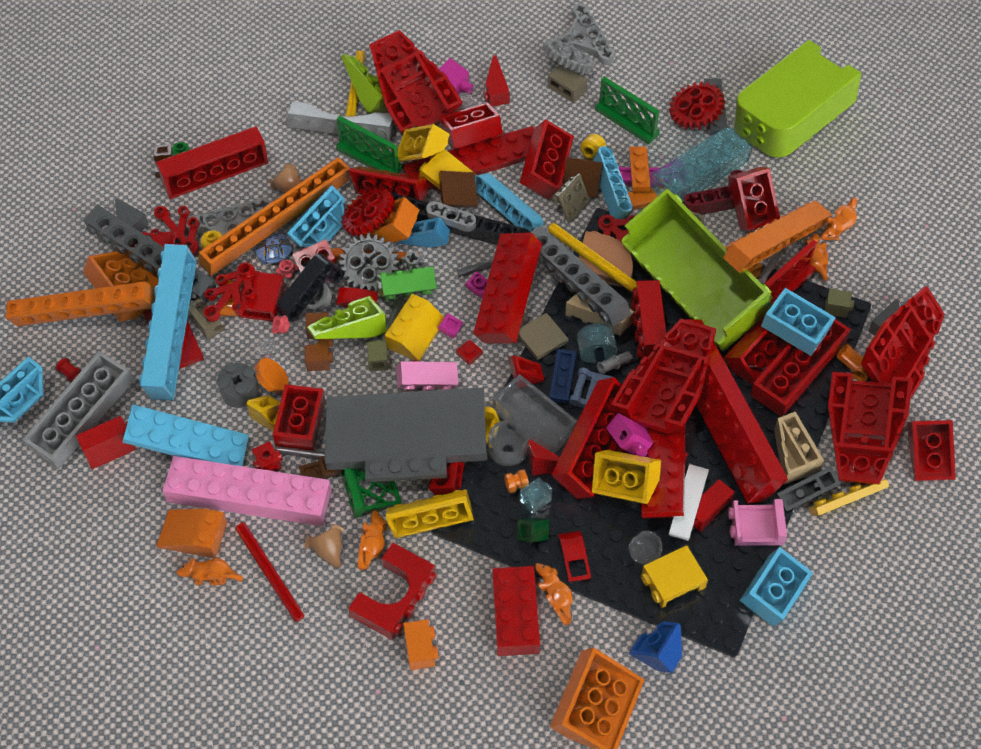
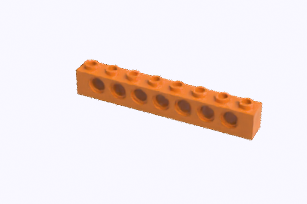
M145 281L7 301L5 318L18 327L149 309L155 303V289Z

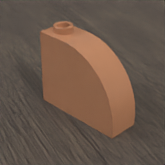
M586 231L583 244L633 279V263L627 248L611 236L600 234L597 231ZM579 255V259L607 284L624 287Z

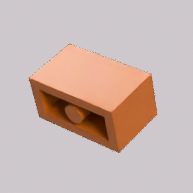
M429 619L403 623L410 670L435 667V659L439 657L437 646L432 645V639L436 638L434 626H429Z

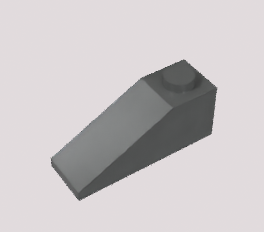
M832 466L777 493V495L783 500V506L787 512L841 483Z

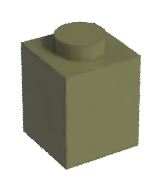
M829 288L824 311L833 316L847 318L848 312L852 311L854 307V300H851L852 292Z
M375 340L367 342L369 371L388 370L386 341Z

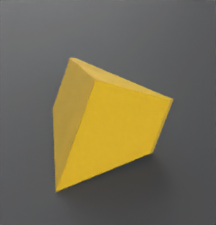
M270 395L248 400L246 405L250 418L269 430L274 431L280 401Z

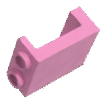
M774 499L773 505H738V500H735L732 503V507L728 508V518L732 520L733 526H730V537L734 538L735 546L784 545L787 532L782 499Z

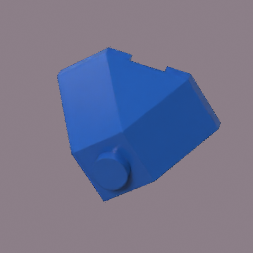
M663 621L657 625V630L650 634L645 632L640 635L629 654L657 671L672 673L682 657L681 625L679 623Z

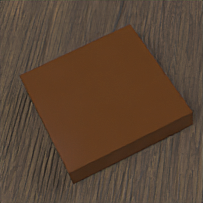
M567 157L563 184L570 177L577 176L580 173L588 196L597 198L603 162Z
M439 172L442 204L462 208H476L478 206L474 172Z

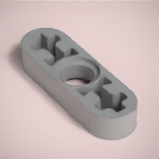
M436 201L430 202L426 207L427 216L430 219L440 217L446 225L466 232H470L476 227V217L471 213ZM448 214L456 215L454 219H448L446 216Z

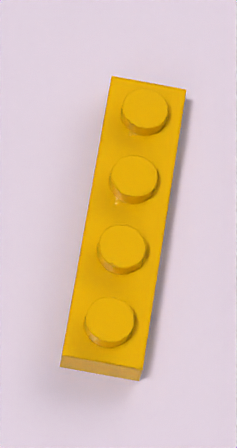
M882 479L880 485H853L849 487L850 491L845 493L839 491L832 494V498L828 500L822 498L814 501L815 505L808 507L810 514H824L889 487L887 479Z

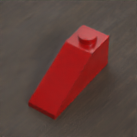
M493 55L486 80V91H483L484 100L488 101L492 107L510 103V91L497 55Z

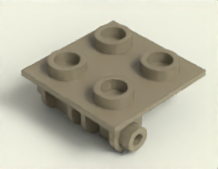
M580 173L577 176L570 177L559 188V191L552 196L554 204H561L568 223L590 202Z

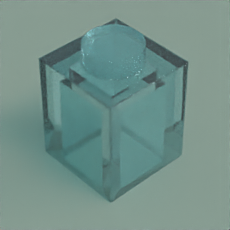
M537 478L520 490V501L532 514L551 501L552 489L547 482H543L540 478Z

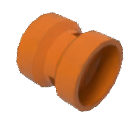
M524 469L517 471L514 475L512 473L504 474L509 494L516 492L517 489L525 490L529 488L528 477Z

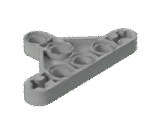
M582 3L575 4L573 7V17L575 20L568 33L557 36L556 40L565 41L568 45H573V47L579 48L585 53L596 56L603 65L612 64L614 61V51L588 7ZM584 21H589V22H591V23H590V24H584L583 22H584ZM595 32L597 35L591 36L589 33ZM575 37H581L582 39H581V40H575L574 38H575ZM599 43H600V44H603L604 46H603V47H597L596 44H599Z
M261 198L191 216L196 217L200 222L196 234L215 230L225 235L229 232L230 228L238 226L263 209L261 206L266 207L271 202L266 198ZM245 209L251 210L249 214L242 213ZM226 214H233V217L230 219L224 218ZM210 218L216 219L214 223H207V220ZM186 224V230L189 233L190 227Z

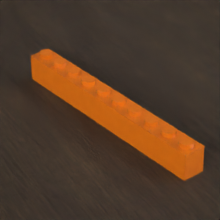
M339 157L201 250L199 252V264L211 276L305 212L330 186L338 189L348 182L350 168Z
M816 200L811 203L807 202L803 207H798L795 211L792 210L787 215L781 216L779 220L775 219L771 224L767 223L762 229L758 228L754 233L750 232L746 237H740L736 242L732 241L725 250L727 252L723 258L741 273L820 229L832 214Z

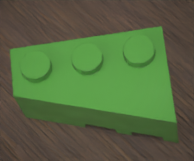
M433 267L406 271L400 270L393 273L384 272L376 276L380 298L385 297V301L396 299L397 295H403V298H407L417 292H421V295L432 294V290L437 289Z

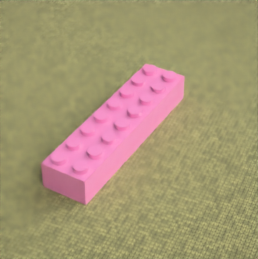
M173 456L162 492L166 501L170 503L323 526L332 490L330 480Z

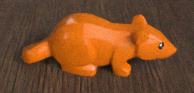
M852 197L847 206H840L835 211L836 216L834 218L829 217L826 223L828 224L825 226L827 230L822 233L821 240L830 241L835 239L838 241L839 235L843 231L854 226L857 219L855 208L858 200L856 197Z
M814 233L809 239H806L807 244L812 240L817 242L811 265L816 268L815 273H819L824 281H828L826 242L819 244V235Z
M374 510L371 514L370 525L363 522V534H361L357 568L362 571L366 570L371 560L380 556L385 548L383 531L386 530V521L383 520V517L377 510Z
M191 558L188 563L176 571V574L181 577L192 576V579H196L195 585H202L204 580L210 581L209 584L212 586L225 585L227 579L243 581V576L231 570L227 562L219 558L205 562H196L194 558Z
M536 563V571L544 580V583H538L539 587L543 592H548L546 597L565 626L569 625L572 622L570 607L573 601V594L571 589L560 581L555 568Z

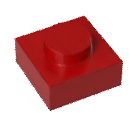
M469 339L456 350V355L470 365L483 355V350Z

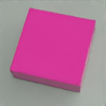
M447 313L438 330L454 339L464 322Z

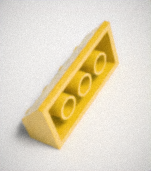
M456 490L445 495H435L432 498L418 499L407 504H397L387 508L386 519L395 539L474 520L467 490Z

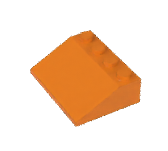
M118 251L88 256L83 271L94 288L146 281L155 289L159 282L155 272H148L143 267L144 265L139 262L138 264L134 263L129 258V255L126 253L121 254ZM152 308L114 313L119 322L136 319L144 315V311Z
M594 647L581 651L550 728L566 738L592 749H618L645 679Z

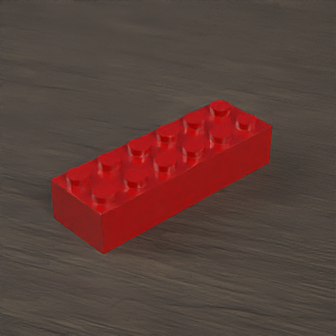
M257 126L156 162L162 185L169 199L269 163L265 142Z
M506 233L499 236L473 334L483 343L516 344L542 246V243L533 233Z
M835 319L829 332L812 356L789 343L753 383L750 396L781 417L784 416L847 342L851 329Z
M615 377L597 381L551 474L576 499L593 497L595 494L592 493L595 453L605 450L615 451L618 446L606 429L619 413L611 406L612 401L622 386Z

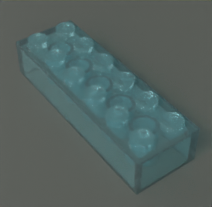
M727 126L654 171L651 175L650 189L658 196L668 189L673 194H677L683 201L685 195L706 189L750 160L753 146L730 126Z

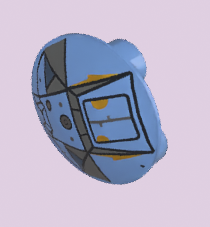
M279 233L271 234L255 246L256 255L264 264L278 263L289 259L292 249L290 240Z

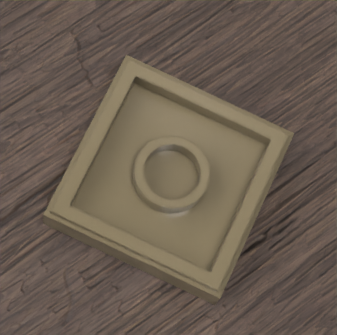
M547 313L521 327L518 338L536 360L568 343L567 336Z

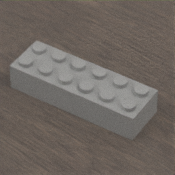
M98 351L22 439L24 444L30 451L59 469L80 445L76 435L94 428L134 381L129 369Z

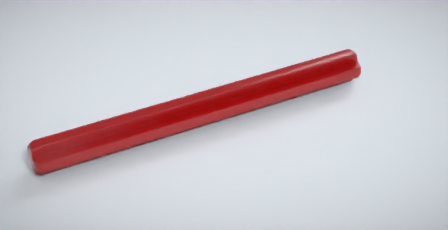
M241 522L236 526L237 533L293 620L299 622L304 618V613L247 525Z

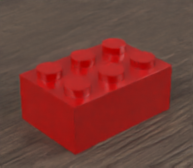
M488 102L440 117L441 128L450 134L448 142L454 149H461L466 145L477 144L482 140L493 139L503 134L500 115Z
M758 167L728 176L739 229L749 231L765 226L767 223L771 224L775 219H780L770 168Z
M285 384L273 431L275 446L314 451L325 405L323 389Z

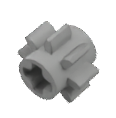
M416 250L412 252L406 251V256L401 258L402 263H404L403 269L411 270L424 266L423 254L418 255Z

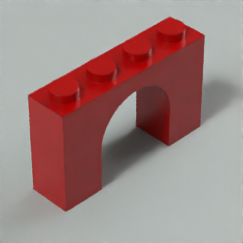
M685 452V464H686L687 457H688V453H686V452ZM720 479L701 496L692 527L700 532L733 499L734 491Z
M392 542L382 557V564L384 568L405 579L409 585L407 594L396 603L382 604L359 592L348 608L351 618L390 640H393L395 635H399L402 632L404 621L413 615L415 604L424 598L426 587L428 584L431 585L437 576L434 564Z

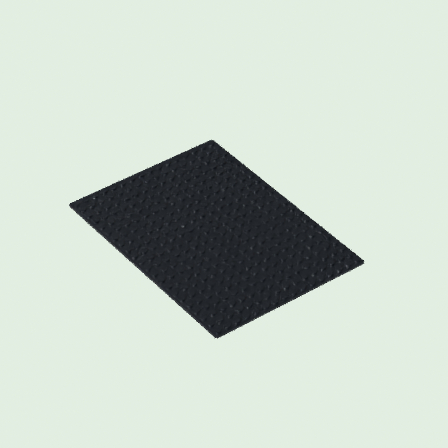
M601 208L595 210L580 242L583 243L586 231H597L603 234V231L598 226V220L603 215H610L609 211ZM625 226L618 227L620 230H627ZM611 232V237L616 239V236ZM574 251L573 254L579 258L580 254ZM631 256L633 280L636 282L653 280ZM773 269L766 281H768L778 270ZM806 280L793 293L825 310L829 288ZM558 281L541 316L547 313L567 336L568 343L558 349L577 351L570 396L573 395L576 387L579 368H586L591 372L601 374L597 369L598 362L605 361L612 355L617 356L628 351L633 356L630 363L620 366L618 370L613 369L603 374L612 378L615 377L623 384L628 374L633 369L636 370L637 365L641 361L640 358H637V347L639 346L638 342H635L636 326L632 324L620 336L598 328V325L591 322L585 323L578 317L567 316L566 302L576 293H572L564 282ZM609 285L628 302L631 309L632 292L625 287ZM660 287L667 334L680 319L690 318ZM851 297V300H854V307L852 311L848 312L847 318L834 317L851 329L847 342L844 345L849 344L855 350L871 304L867 301ZM739 338L726 351L722 352L719 349L718 351L780 463L774 429L777 419L781 416L750 396L753 385L735 374L724 358L740 341L741 338ZM525 346L520 357L539 363L545 380L539 383L515 387L511 373L493 408L496 410L500 422L487 443V460L469 461L464 464L461 490H467L474 520L431 530V533L510 567L534 566L535 577L542 580L543 578L536 571V563L555 568L560 581L565 583L576 594L654 626L663 621L679 623L681 625V637L730 657H737L754 611L739 600L768 556L778 549L780 545L735 546L734 538L730 537V526H733L732 520L728 518V508L732 507V503L735 500H738V505H773L774 499H780L777 493L805 480L806 477L785 485L783 484L765 502L747 503L699 409L695 405L685 423V452L688 453L685 464V477L689 464L709 469L702 494L718 479L734 491L732 501L701 532L696 528H692L689 541L670 536L669 532L674 517L643 518L642 503L596 493L593 497L576 499L551 475L552 473L532 475L527 449L528 441L531 439L560 457L584 408L574 406L569 402L564 404L549 401L557 349L536 360ZM837 355L831 359L784 414L785 416L793 412L797 413L816 447L819 444L829 418L828 402L832 372L846 373L848 368L837 358ZM585 380L581 393V398L586 399L591 383L590 380ZM524 469L528 477L529 488L525 490L517 489L516 492L509 494L504 474L512 473L514 475L517 471ZM784 508L786 527L790 520L793 509L786 512ZM532 517L549 519V539L538 542L517 540L518 520ZM580 530L585 545L591 578L569 582L558 534ZM687 545L708 579L706 588L700 591L693 589L668 601L666 607L661 608L660 604L655 603L650 587L646 586L641 579L643 566ZM584 559L568 562L571 577L587 575Z

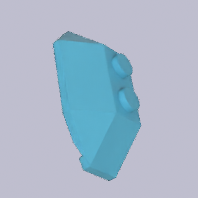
M330 186L290 227L286 235L299 247L303 248L312 246L325 239L329 242L343 225L341 223L343 220L341 216L344 215L345 198L333 186Z
M29 356L0 381V422H16L44 396L43 368Z

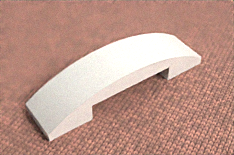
M689 464L684 487V516L673 518L669 532L670 536L689 541L709 469Z

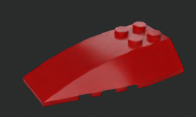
M401 30L369 44L385 107L401 134L404 133L405 129L432 124L438 125L441 123V116L454 113L463 104L447 75L443 71L441 72L437 65L430 61L421 50L416 48L415 44Z
M928 286L920 289L882 323L868 345L861 362L862 367L872 382L891 384L892 376L913 378L911 398L924 378L925 372L923 369L929 363L930 358L928 354L930 349L934 348L935 341L933 339L935 335H938L945 315Z
M680 319L664 336L665 339L653 347V352L640 361V365L636 370L633 369L628 374L611 406L623 416L653 430L670 434L683 429L701 396L716 328Z
M832 372L828 410L839 481L881 484L909 415L913 378L892 376V383L890 384L853 381L852 373Z

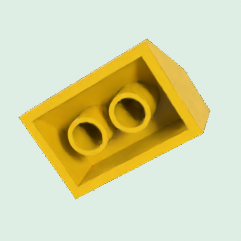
M434 124L405 129L398 147L399 162L422 159L443 151L448 145L450 134Z
M411 294L385 334L387 349L412 360L420 361L438 333V327L445 317L428 300Z
M611 450L596 452L592 493L647 504L660 479L661 460Z

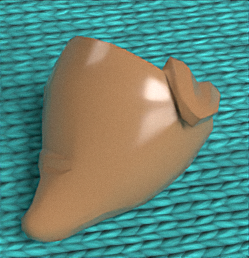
M291 163L284 164V169L274 180L270 179V186L273 190L278 189L285 194L301 183L299 172L296 166Z
M331 524L332 528L315 537L307 536L304 543L305 549L311 547L319 557L333 567L339 568L341 566L342 540L340 532L345 530L343 527Z

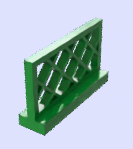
M604 76L601 79L599 103L595 106V111L649 145L660 133V130L657 129L659 110Z
M340 115L336 119L339 143L336 145L337 151L373 169L387 170L394 173L402 171L403 164L399 163L397 145Z
M354 468L342 469V472H340L354 518L362 517V513L387 509L397 504H402L395 481H389L387 486L379 482H369L371 485L366 490L359 485L362 479L365 480V469L362 473ZM374 485L384 490L380 497L370 492ZM388 492L394 496L395 501L388 502L383 499V496ZM369 496L376 500V503L366 506L364 500Z

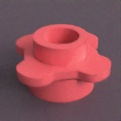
M286 259L280 262L276 272L277 274L284 275L286 278H291L294 271L298 270V265Z
M287 316L274 317L272 333L276 334L279 332L284 334L289 330L290 322Z

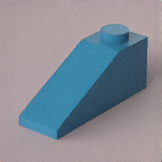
M440 217L418 221L413 225L408 239L392 243L431 248L447 245L450 229Z

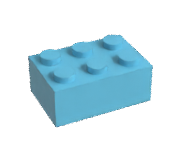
M785 288L766 313L761 326L812 356L829 332L836 317Z
M779 547L768 556L739 601L770 625L775 626L784 620L813 572Z

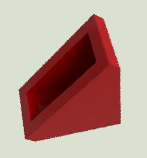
M507 355L515 387L539 383L545 380L539 363L516 355L512 357Z
M530 439L528 441L527 452L532 475L552 473L560 457Z

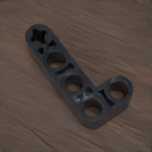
M323 254L314 255L277 303V311L282 316H287L289 322L295 321L327 280L334 284L339 283L344 278V271Z

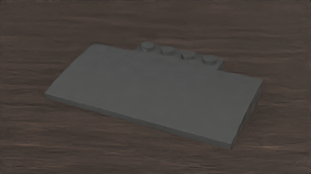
M484 387L327 397L325 465L327 470L365 468L366 483L447 478V463L487 460Z

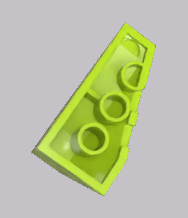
M342 54L341 58L358 98L365 107L364 109L370 114L388 111L384 104L378 77L368 73L369 69L354 56Z
M370 296L352 301L348 304V308L344 310L338 309L335 311L334 316L324 317L307 327L314 339L371 338L387 332L385 313Z

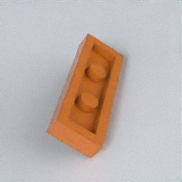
M647 146L629 147L632 192L650 191Z

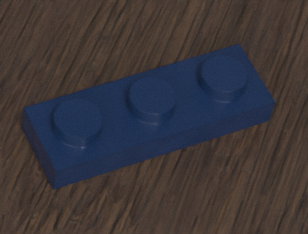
M557 349L549 395L550 402L568 404L577 351Z

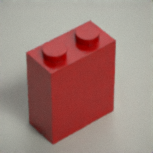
M255 271L251 282L252 288L256 292V297L252 300L245 298L243 295L245 290L243 283L240 296L245 311L239 314V317L273 322L274 317L278 314L276 305L282 298L285 289L284 276L277 273L270 274Z
M121 416L76 435L92 470L136 450L134 445L122 443L128 421L124 422Z

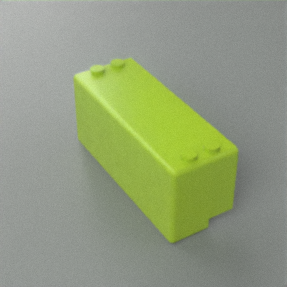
M666 189L625 225L628 234L622 238V243L633 259L653 280L660 281V287L690 319L702 320L704 325L716 328L714 343L720 351L724 352L766 315L772 306V292L765 284L762 285L747 269L739 273L723 258L727 252L725 250L726 247L692 214L677 194H673L670 190Z

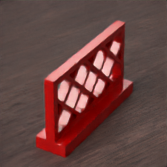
M815 240L807 244L765 282V285L772 292V305L785 288L794 292L815 272L816 268L811 265L817 246Z

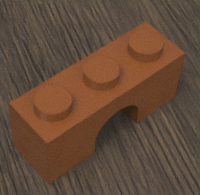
M328 312L306 313L305 329L307 339H314L307 327L324 317H329ZM317 339L319 341L316 344L305 345L307 371L330 370V363H333V351H330V347H333V339Z

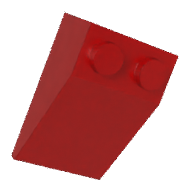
M953 420L907 422L908 443L914 480H956Z

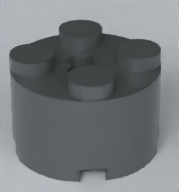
M230 362L219 373L217 379L222 399L228 406L242 408L248 400L258 397L259 386L256 374L250 366L243 363Z

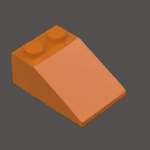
M405 197L395 200L393 203L395 207L391 208L393 212L388 214L389 218L383 220L384 224L380 223L378 229L373 228L372 233L368 231L366 235L363 233L361 235L364 239H367L368 234H370L371 239L375 235H377L378 240L384 237V242L406 240L410 237L412 227L417 221L419 209Z
M205 508L169 510L156 547L216 558L227 525L225 514L221 511Z

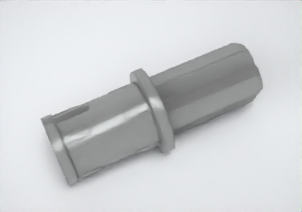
M628 351L617 356L612 355L609 359L598 362L597 369L601 374L613 369L618 370L620 366L630 363L633 356Z

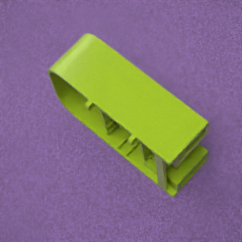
M807 40L738 94L734 121L735 132L741 138L771 157H786L806 141H809L813 135L828 123L837 119L838 115L856 102L862 73L849 64L842 69L820 55L821 47L811 40Z

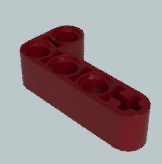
M734 170L730 173V176L741 173L743 171ZM729 181L728 186L689 193L685 195L683 204L691 212L701 215L735 209Z

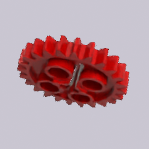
M703 81L699 85L696 82L693 83V86L687 84V89L681 87L682 92H675L677 97H672L673 102L669 103L670 116L674 123L678 124L679 128L684 126L685 130L690 127L691 131L695 127L698 130L701 129V126L707 128L708 123L713 125L712 120H719L718 115H723L722 110L725 109V100L720 88H716L715 84L710 86L709 82L703 85Z
M375 187L374 190L370 188L367 193L363 191V195H357V199H352L353 203L347 205L348 209L344 210L345 215L341 216L343 219L341 221L342 227L352 236L357 234L360 237L362 233L366 235L368 231L372 233L373 228L378 229L379 224H384L383 220L389 218L388 214L393 212L391 208L395 207L393 195L387 188L384 189L383 187L379 189Z

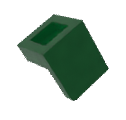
M532 517L518 520L517 540L538 542L549 539V519Z

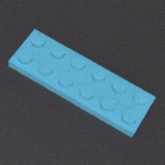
M132 405L122 443L178 457L242 466L249 435Z

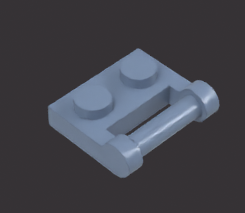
M579 368L577 374L579 377L574 393L570 396L569 403L584 408L597 381L612 377L591 372L586 368ZM585 380H590L591 383L586 399L581 398V393Z

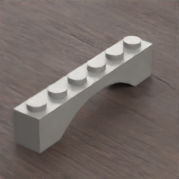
M292 101L287 113L289 128L338 134L336 120L338 115L323 112L313 107L310 103ZM376 112L363 116H342L390 141L394 130V121L390 114Z

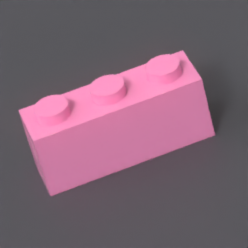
M401 361L396 366L397 389H404L406 392L415 391V389H422V391H432L434 389L448 390L458 386L457 362Z

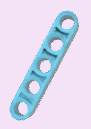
M602 146L599 148L593 161L603 162L600 177V187L610 215L615 219H627L632 210L628 192L613 151L608 147Z
M490 173L475 175L476 192L514 225L526 228L530 232L540 225H544L543 219L539 214Z

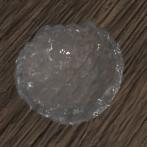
M640 532L630 542L628 547L630 556L636 563L648 564L659 559L662 553L660 537L655 532Z

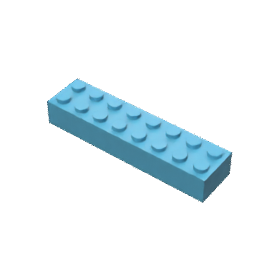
M165 244L164 251L161 252V268L158 269L159 282L155 286L156 299L155 303L152 304L153 316L148 326L150 334L145 342L147 351L146 356L142 360L143 374H140L139 377L140 386L154 400H174L197 262L187 245Z

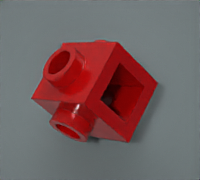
M270 441L252 449L255 459L252 462L255 469L275 472L282 469L280 461L283 458L279 450H274Z

